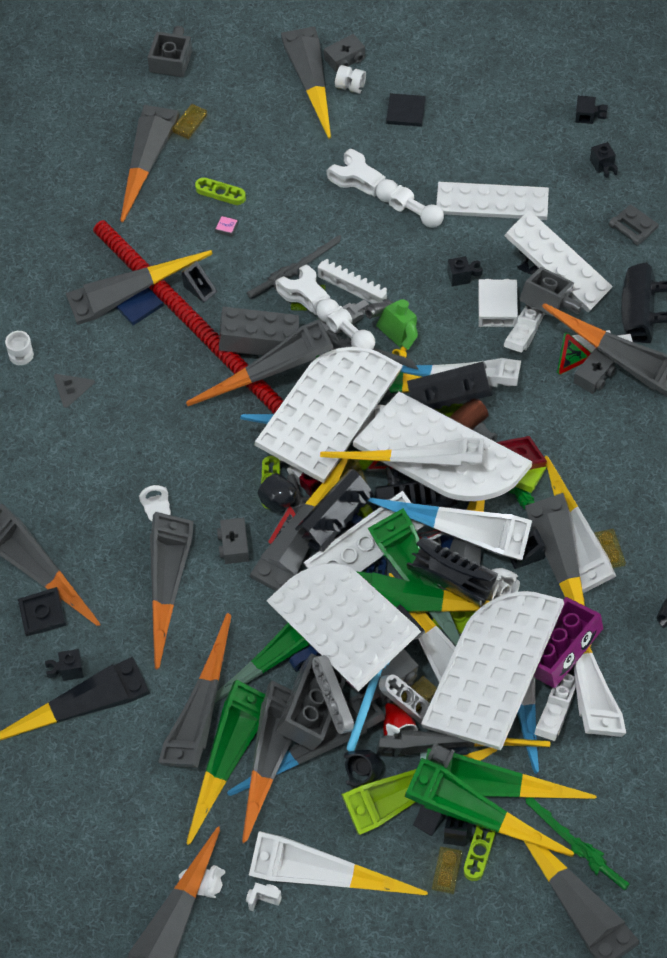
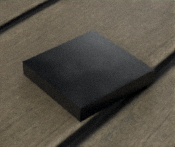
M390 93L386 124L422 127L426 96Z
M57 587L18 599L26 636L43 633L67 625L60 592Z

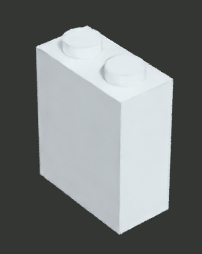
M479 279V327H515L518 319L517 280Z

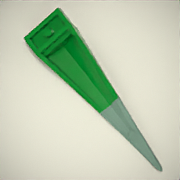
M404 508L368 528L380 551L403 580L439 588V585L407 569V563H413L416 558L412 553H418L420 549L416 545L420 539ZM429 612L456 646L460 636L450 612Z
M287 623L255 658L217 691L215 703L229 694L235 680L246 684L308 646L309 643Z

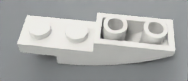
M526 305L518 316L517 324L506 338L504 347L521 353L523 350H527L543 319L544 313L537 308Z
M566 674L557 687L552 688L545 709L536 726L535 735L553 741L556 740L576 691L575 676Z

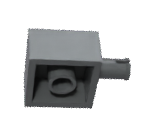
M175 26L172 34L156 32L147 57L149 72L184 77L192 54V43L190 36H183L185 32L183 27Z
M540 267L526 280L520 297V301L524 302L527 306L537 308L544 314L551 316L553 315L542 307L543 304H548L558 310L566 308L577 315L583 307V303L569 298L574 282L543 267Z
M403 649L382 670L380 678L384 675H396L412 688L417 677L416 673L419 665ZM378 681L371 702L376 700L382 707L387 703H393V701L381 692ZM365 692L356 697L359 704L362 703Z

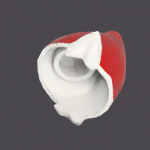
M387 703L385 705L386 715L383 736H396L397 739L400 736V730L418 731L414 719L408 713L394 704Z

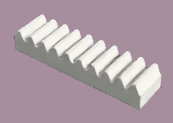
M326 259L318 266L319 278L370 303H380L383 299H387V288L380 290L379 284L374 287L373 281L367 283V278L361 280V275L354 277V272L348 274L347 268L342 271L341 265L335 267L334 262L329 264V260Z

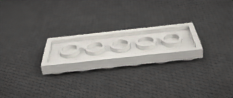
M438 182L437 205L445 215L520 219L530 210L540 220H547L549 188Z
M530 210L504 235L537 267H543L574 282L570 297L583 303L582 308L588 313L613 287Z
M403 491L390 499L391 501L411 503ZM379 507L335 539L324 552L319 551L306 560L304 565L308 569L322 564H341L351 567L355 571L362 572L384 556L368 528L395 512ZM410 519L416 532L425 526L420 522Z

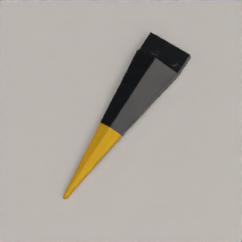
M133 656L116 665L108 666L0 731V741L56 722L123 705L149 695L148 687Z

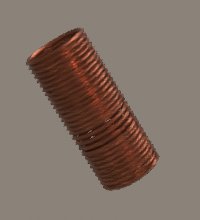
M474 398L466 402L449 418L473 430L488 417V410L479 399L476 400Z

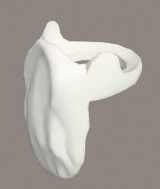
M159 485L149 486L139 495L140 502L144 506L149 520L152 521L155 512L171 514L166 487ZM156 490L161 492V495L146 499V495L150 491Z
M213 865L210 870L206 869L197 895L216 898L214 895L219 893L222 888L221 876L225 874V870L216 865ZM187 869L184 870V871H182V872L179 874V878H180V879L182 878V876L184 875V873L187 871Z

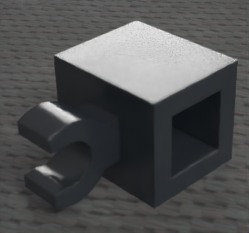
M578 96L575 123L593 124L594 116L606 119L608 105L595 106L596 97Z
M606 142L591 147L590 161L597 173L603 172L606 178L609 177V171H613L617 175L618 167L615 165L616 154L610 144Z
M466 256L448 259L447 273L452 287L469 284L471 275L481 276L483 273L482 268L475 269L480 267V261H473L469 264Z
M79 649L58 652L59 662L54 660L45 661L46 668H54L51 671H46L48 678L56 677L59 673H61L63 681L84 678Z

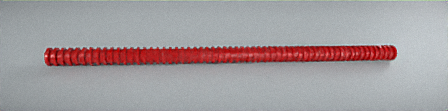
M105 220L99 221L94 226L93 232L129 269L136 271L150 267ZM164 279L149 287L231 372L236 374L248 366V363L237 352L219 350L218 333ZM263 379L245 385L273 414L276 413L284 401Z

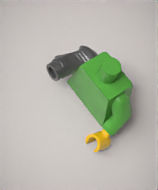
M383 299L380 303L370 304L365 309L366 317L372 319L380 316L376 327L401 348L394 349L392 353L406 358V350L410 349L418 336L416 328L417 317L408 309V301L401 299L393 303L388 299Z

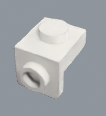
M255 883L253 890L250 889L246 897L249 910L254 911L258 899L279 906L282 899L281 891L271 884L265 886Z

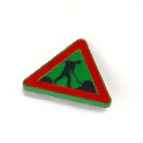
M565 333L557 368L559 375L582 365L591 354L588 349L569 333Z

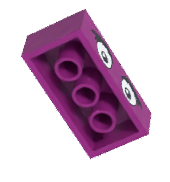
M565 597L563 600L564 606L533 675L534 678L553 688L557 687L603 630L600 613L568 597Z

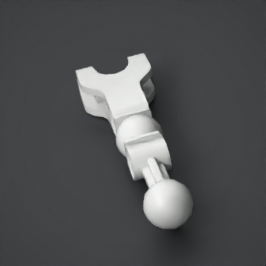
M348 149L344 153V162L348 166L341 167L334 164L326 171L328 179L339 187H355L374 197L377 195L382 202H389V206H392L397 211H402L405 208L410 209L420 215L421 221L426 227H437L444 219L443 211L438 205L424 206L415 201L414 194L410 189L402 187V185L398 186L393 180L385 179L386 177L380 172L366 165L363 154L353 149Z
M304 265L299 268L300 273L297 280H290L283 276L275 281L277 292L286 301L301 303L309 311L317 315L321 321L326 322V325L332 332L336 333L342 330L351 338L352 347L374 349L375 338L373 334L364 329L358 330L352 325L353 321L350 313L343 309L342 306H339L335 300L330 299L326 291L317 284L316 272L310 266Z

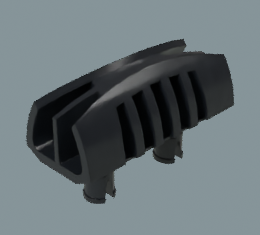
M647 262L628 268L622 292L621 314L623 327L626 334H631L632 341L638 343H651L654 324L667 323V311L654 313V295L657 292H667V281L655 282L652 266Z
M484 361L407 381L411 398L432 409H442V406L446 405L450 407L454 403L458 405L462 401L469 402L474 398L477 400L492 396L493 391L492 386L488 382L489 376L486 374L485 369L487 366Z
M390 467L385 468L388 485L375 487L374 491L376 499L390 500L403 491L413 504L450 508L457 504L456 499L448 498L418 481L400 483L398 470L394 469V475H392Z
M354 469L348 470L298 524L295 530L298 531L300 528H304L306 532L302 538L310 539L308 546L317 551L324 552L334 541V537L340 534L342 528H345L346 524L352 521L353 516L359 513L361 507L368 503L367 500L374 496L371 488Z
M427 537L421 538L416 543L420 549L418 553H412L416 558L413 563H407L408 570L480 607L485 604L496 582L498 573L484 566H478L475 561H468V558L465 556H458L459 553L457 552L452 553L449 551V548H443L441 544Z

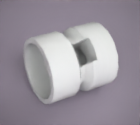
M341 65L336 74L335 87L343 90L349 88L351 92L360 94L362 90H359V87H364L366 71L359 69L352 71L351 67Z
M14 331L6 337L5 344L9 359L13 364L25 365L33 359L34 353L30 337L26 332Z

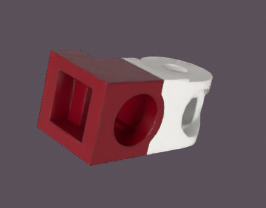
M293 466L287 468L289 475H295L296 481L309 496H312L322 484V482Z

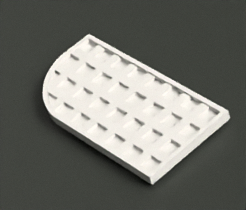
M358 347L338 348L320 355L308 366L256 439L255 446L324 483L341 458L320 457V452H346L402 370L403 365L377 351Z
M398 392L353 441V446L361 451H377L429 445L463 437L483 438L482 463L469 464L462 461V466L381 461L448 498L462 501H481L505 494L514 488L532 467V461L401 392Z
M322 564L301 571L290 578L267 600L273 609L321 656L325 655L329 658L331 665L357 691L361 690L421 633L415 624L351 567L341 564Z
M522 591L497 597L478 609L465 625L423 718L422 727L501 750L564 606L563 599L536 592Z

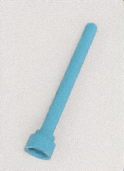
M382 670L369 681L347 744L349 752L354 751Z

